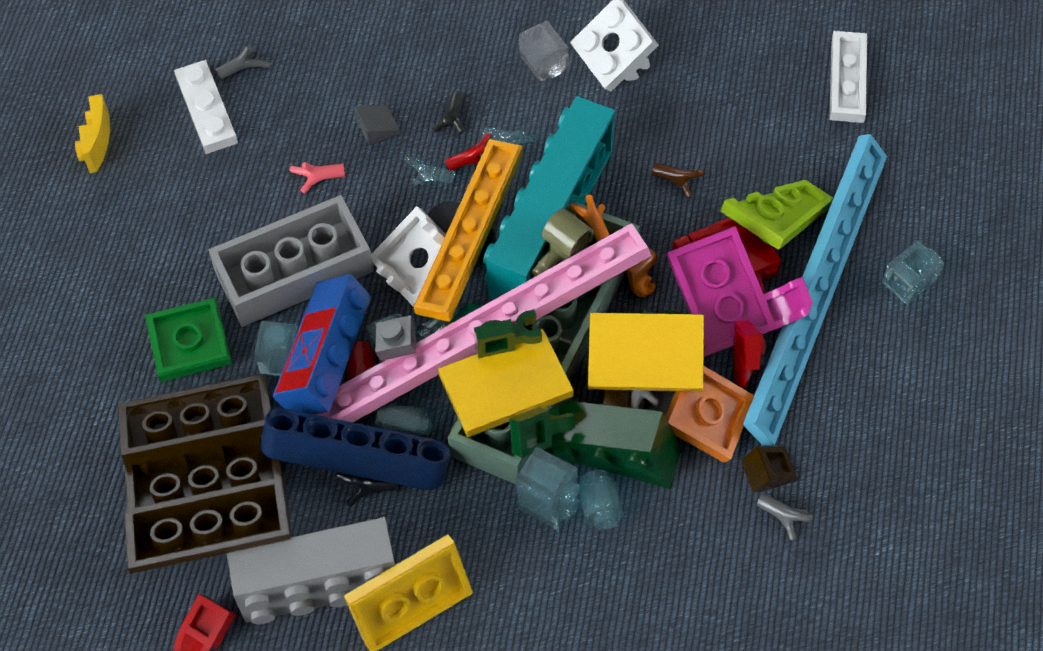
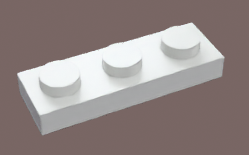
M833 31L831 43L830 120L864 123L866 116L867 33Z
M206 60L175 69L174 73L205 154L238 144L236 134Z

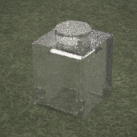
M548 20L519 34V55L539 82L549 77L558 76L568 69L569 47Z

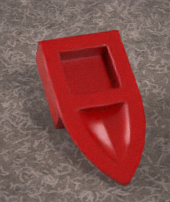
M749 320L734 322L735 384L744 390L749 384L753 370L760 369V355H763L765 352L764 337Z
M198 594L179 629L173 651H210L211 648L218 649L236 613L210 597Z

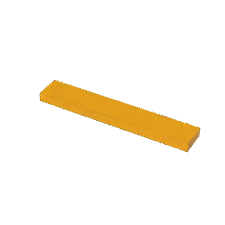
M489 139L414 304L415 314L447 322L451 321L524 154L522 145Z

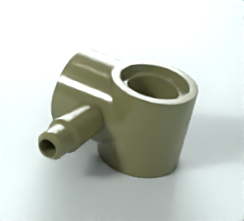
M565 208L556 211L543 228L542 238L549 243V252L533 269L534 276H538L588 248L593 239L594 230Z

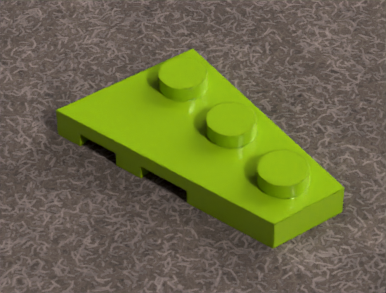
M802 180L775 187L773 193L761 195L759 192L748 194L746 200L737 201L735 198L724 200L720 212L760 237L764 243L779 250L829 210L834 198L807 180Z

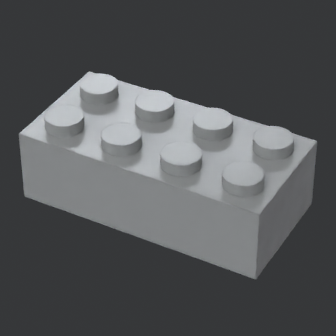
M342 195L208 249L215 273L241 327L310 299L317 282L351 274L357 279L374 272L370 248Z
M385 517L291 537L290 540L227 553L233 596L245 623L252 622L253 624H266L273 621L276 616L289 613L294 616L306 615L313 612L314 608L325 605L332 607L346 606L345 594L395 566Z

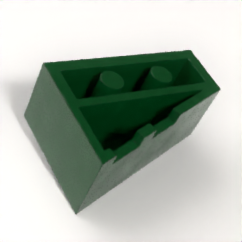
M566 400L555 404V407L559 408L560 415L568 412L574 414L575 429L552 435V447L549 448L557 459L569 463H578L664 488H671L682 449L662 411Z

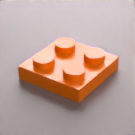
M703 366V392L675 391L665 417L674 435L725 463L732 459L754 395Z

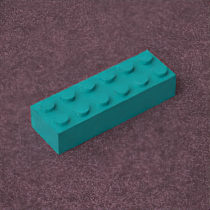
M576 96L570 108H564L558 123L559 129L556 134L551 133L544 147L545 154L542 160L534 162L527 187H521L516 195L514 211L511 216L506 215L503 218L497 242L495 244L490 243L486 249L483 263L486 264L487 269L484 281L488 285V298L494 300L534 277L533 269L545 256L549 248V243L542 238V231L547 221L559 209L565 208L569 211L568 207L574 201L585 205V197L592 192L613 152L615 110Z

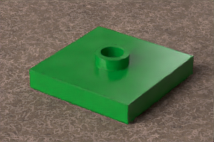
M216 297L145 315L156 371L160 382L232 364Z

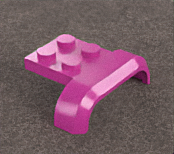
M736 226L666 254L689 313L704 315L703 357L734 345L735 321L749 320L759 333L765 334L804 318L808 315L813 304L803 277L763 294Z

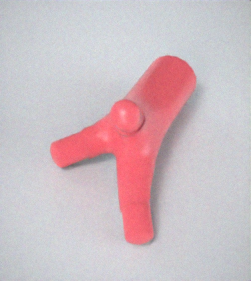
M304 162L302 167H290V172L308 177L301 188V192L304 194L308 192L312 185L319 181L345 177L343 164L314 166Z

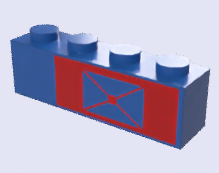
M351 274L320 281L315 286L272 395L285 409L314 415L327 413L331 409L371 300L370 294Z

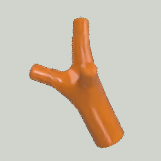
M587 195L585 198L588 209L572 203L568 209L578 213L589 224L590 228L594 230V237L598 242L609 236L603 221L605 206L600 204L596 208L593 196Z

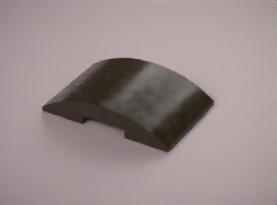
M265 374L118 404L121 456L125 465L127 510H124L127 563L130 574L291 539L290 515L282 461L267 457L261 450L265 416L267 412L272 410Z

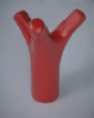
M486 133L483 139L473 147L445 159L449 172L466 165L478 164L481 159L480 155L484 152L492 135Z

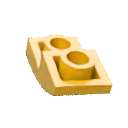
M102 94L89 96L90 110L85 111L87 125L79 126L80 140L75 141L78 160L86 162L90 173L98 171L109 143L110 115Z

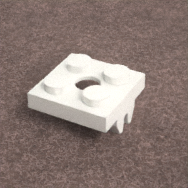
M612 0L570 42L604 89L610 92L624 79L627 81L637 80L639 75L636 73V70L639 68L648 69L650 67L647 56L659 46L624 0ZM611 33L618 34L620 39L618 47L612 52H607L604 49V40Z
M416 206L371 254L372 262L378 268L376 272L385 277L387 284L400 292L414 306L446 234L421 208ZM418 248H424L429 256L428 262L422 268H414L410 262L411 254Z

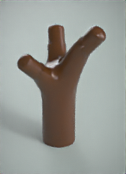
M657 162L652 169V176L672 181L683 190L686 198L693 196L687 181L704 174L703 169L684 170Z

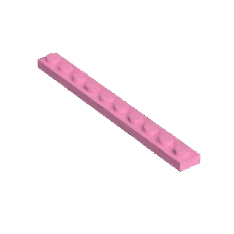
M632 223L417 342L416 353L385 360L340 385L330 411L317 415L348 422H354L439 375L438 368L475 355L477 351L474 327L481 326L490 320L504 321L511 319L512 324H516L517 317L521 313L535 309L537 320L651 256L648 246Z

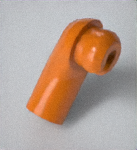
M649 249L650 257L626 270L631 291L641 298L651 295L656 288V283L650 282L652 277L648 276L647 273L658 261L657 254Z

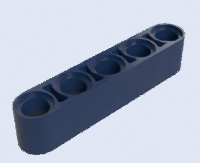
M276 408L267 412L261 439L263 454L272 459L422 490H436L443 485L451 455L448 446L435 439L285 408Z

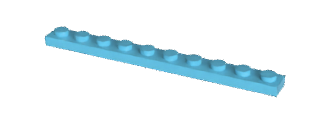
M871 134L861 135L857 139L802 276L813 302L811 309L804 318L781 328L743 425L762 445H775L887 159V155Z

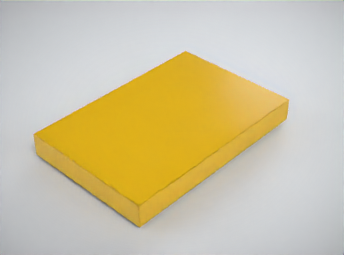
M590 313L588 389L703 392L704 315Z
M541 329V343L517 344L514 351L484 358H478V355L475 354L438 368L439 377L467 438L509 422L510 417L537 407L545 408L573 397V388L543 329Z
M447 534L345 594L344 598L369 651H378L473 594L455 542Z

